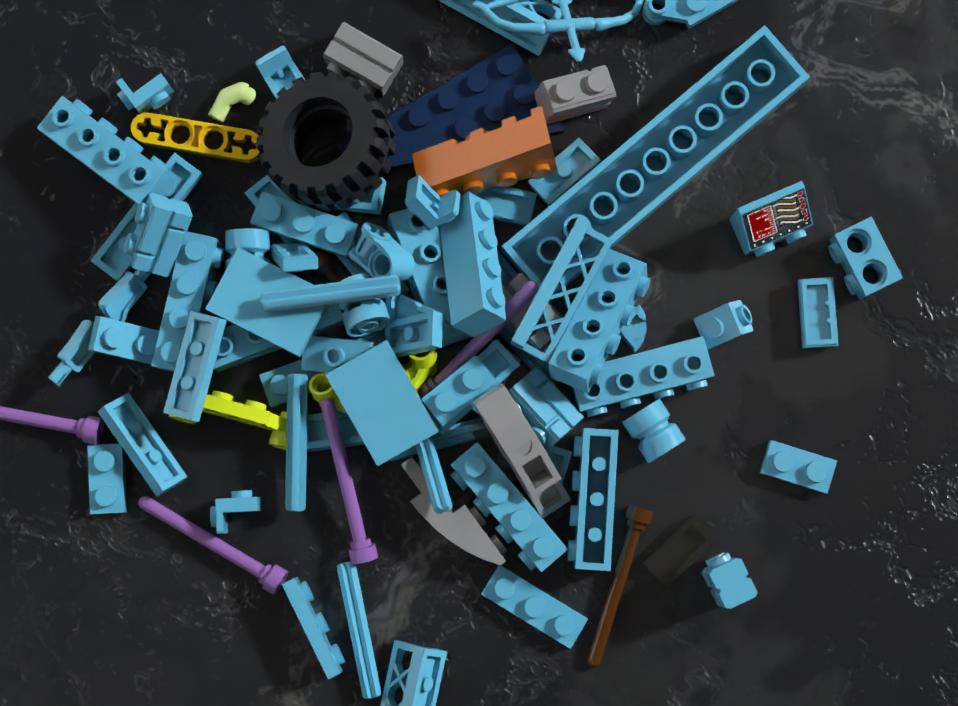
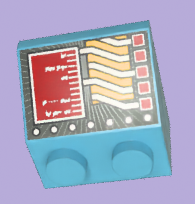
M802 181L737 208L729 218L745 256L755 253L756 257L774 251V244L786 239L787 243L790 244L806 237L805 230L813 225L807 194Z

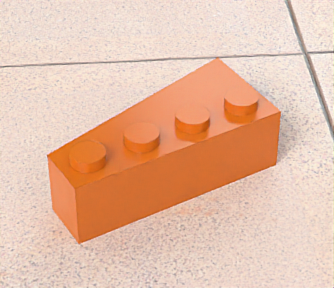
M542 105L531 109L532 116L517 121V118L512 116L501 120L502 127L486 131L480 128L470 132L463 142L458 143L457 140L450 139L413 153L412 158L416 176L420 175L439 196L454 189L461 195L468 191L477 195L487 188L495 186L509 187L516 184L519 180L527 178L541 179L549 176L551 172L558 171Z

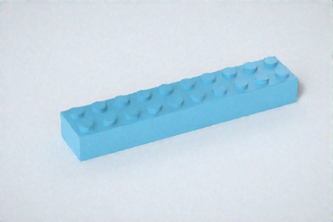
M764 25L502 245L501 252L519 273L522 272L530 281H535L540 288L578 217L590 222V228L614 240L609 248L611 249L801 89L810 76ZM586 235L579 245L583 260L598 256L603 247V244ZM576 252L570 264L578 262ZM593 263L586 264L585 268L587 269ZM580 266L565 271L562 276L565 287L582 273ZM560 284L556 287L553 295L561 291Z

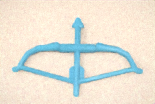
M497 0L487 4L474 1L472 8L480 10L496 27L512 33L542 36L544 33L567 32L571 45L568 53L577 62H581L585 49L580 48L575 31L595 29L598 32L611 27L625 25L639 15L644 0H636L632 10L622 16L606 18H571L568 4L573 0H552V3L560 6L563 19H552L534 23L509 22L500 19L491 11V9L521 0Z

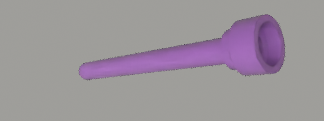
M535 281L527 282L505 305L506 321L473 338L437 376L427 378L418 390L420 399L477 355L538 292V284Z
M324 399L321 403V409L353 539L350 542L351 548L348 549L352 564H361L377 559V549L375 543H371L370 537H366L335 403L331 399Z
M0 406V420L73 433L76 434L77 438H81L83 443L98 445L102 438L104 420L100 417L87 416V418H80L78 421Z
M143 496L139 499L138 504L141 509L259 578L258 582L263 585L262 589L272 595L278 592L285 581L288 571L277 564L274 567L270 564L265 566L150 497Z

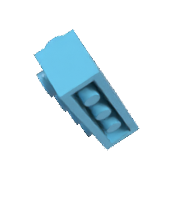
M61 96L38 125L37 129L137 205L141 202L146 203L149 193L164 196L175 182L166 173L170 167L154 155L150 160L141 154L144 148L127 136L124 141L115 135L118 129L103 117L97 122L90 116L93 111L77 98L72 103Z
M468 191L460 196L458 215L449 223H442L439 226L451 326L475 338L506 321L505 297L500 276L501 267L497 253L498 242L493 224L494 212L491 204Z
M408 208L389 214L386 222L389 234L406 251L410 252L415 262L414 272L407 279L414 300L443 313L442 347L471 338L472 336L451 326L441 235L439 232L440 226L430 230Z
M186 232L176 258L151 366L157 369L174 372L190 311L202 314L207 312L206 307L217 288V282H214L216 269L221 268L225 249L221 248L222 243L217 238Z
M612 249L608 250L548 363L551 378L586 393H589L593 383L599 384L606 369L604 362L608 354L614 355L621 340L619 333L623 325L629 326L636 311L634 304L638 297L643 298L649 288L651 279L647 277V263Z
M704 336L606 361L604 362L606 369L599 384L593 383L589 393L572 387L577 410L580 413L587 412L588 417L607 413L606 406L620 403L622 409L641 404L640 397L653 394L654 400L675 395L673 388L684 385L687 386L688 391L708 386L706 380L711 379L715 375Z
M583 428L581 436H575L574 456L580 457L579 471L573 470L571 490L578 491L577 505L570 506L569 526H576L575 540L568 541L567 561H574V569L611 571L619 430Z
M478 442L451 464L455 471L450 476L463 491L469 487L475 493L477 498L472 502L485 517L492 514L500 524L495 529L508 544L514 540L523 551L518 556L531 571L537 567L542 572L568 550Z

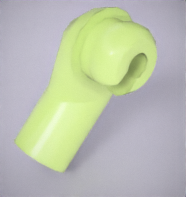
M238 82L223 88L219 92L208 115L223 123L232 105L239 102L244 105H250L255 100L256 91L245 82Z

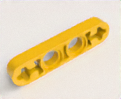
M141 113L131 123L133 137L140 144L244 163L257 161L260 154H262L257 147L256 149H250L248 155H244L242 148L237 146H231L232 153L227 152L230 147V134L234 135V142L245 143L247 138H251L253 145L257 146L256 139L259 135L248 129L154 113ZM147 121H151V125L154 128L164 130L163 123H168L164 130L165 141H160L162 135L155 132H149L148 137H144L139 127L146 126ZM178 126H185L190 131L189 139L183 144H177L172 140V132ZM211 132H219L223 135V144L218 149L211 150L205 145V138Z

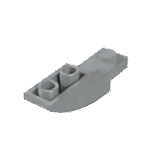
M501 383L473 401L502 456L510 464L540 517L543 519L569 502L571 499L560 481L562 478L506 387Z
M411 457L401 464L421 492L410 502L439 533L463 550L483 560L498 565L506 562L502 556L507 552L506 548L496 535L489 538L484 532L482 526L486 524V521L475 506L468 510L463 505L454 513L450 510L449 512L436 514L432 506L420 461L416 462Z

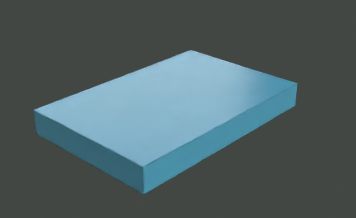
M238 247L206 310L301 357L327 305L264 312L261 306V293L312 286L313 284L287 271L283 272L281 268Z
M387 339L325 374L377 466L439 432Z

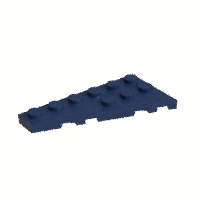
M513 44L389 115L388 120L392 123L395 131V136L391 139L396 144L395 155L388 156L392 163L390 170L414 164L412 154L450 139L457 140L458 143L463 142L470 132L480 128L486 131L502 127L501 120L515 116L517 121L532 116L530 110L537 107L534 92L539 87ZM560 121L547 124L549 135H556L565 131ZM351 138L337 146L341 155L348 147Z

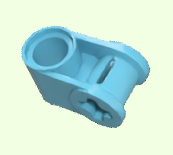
M364 223L361 227L362 235L356 247L350 249L349 257L361 265L373 278L397 275L400 281L409 279L415 268V262L410 252L406 251L384 228L373 223Z

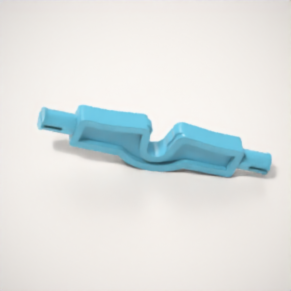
M136 269L132 273L127 270L118 282L99 300L98 306L104 316L125 322L129 310L148 288L144 281L152 272ZM91 320L82 321L71 339L59 352L57 357L61 362L48 376L56 385L60 386L72 370L77 373L80 372L94 355L95 351L88 350L94 322Z

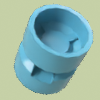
M244 228L231 229L225 232V251L231 254V257L225 261V270L238 247L270 263V260L265 257V254L270 251V231Z
M361 273L347 277L340 282L373 277L369 273ZM380 298L338 303L339 308L344 310L342 319L346 332L350 337L369 336L380 332L390 324L386 304Z
M660 399L622 422L631 438L640 440L638 449L647 463L652 462L686 440L676 423H669L667 421L670 414Z

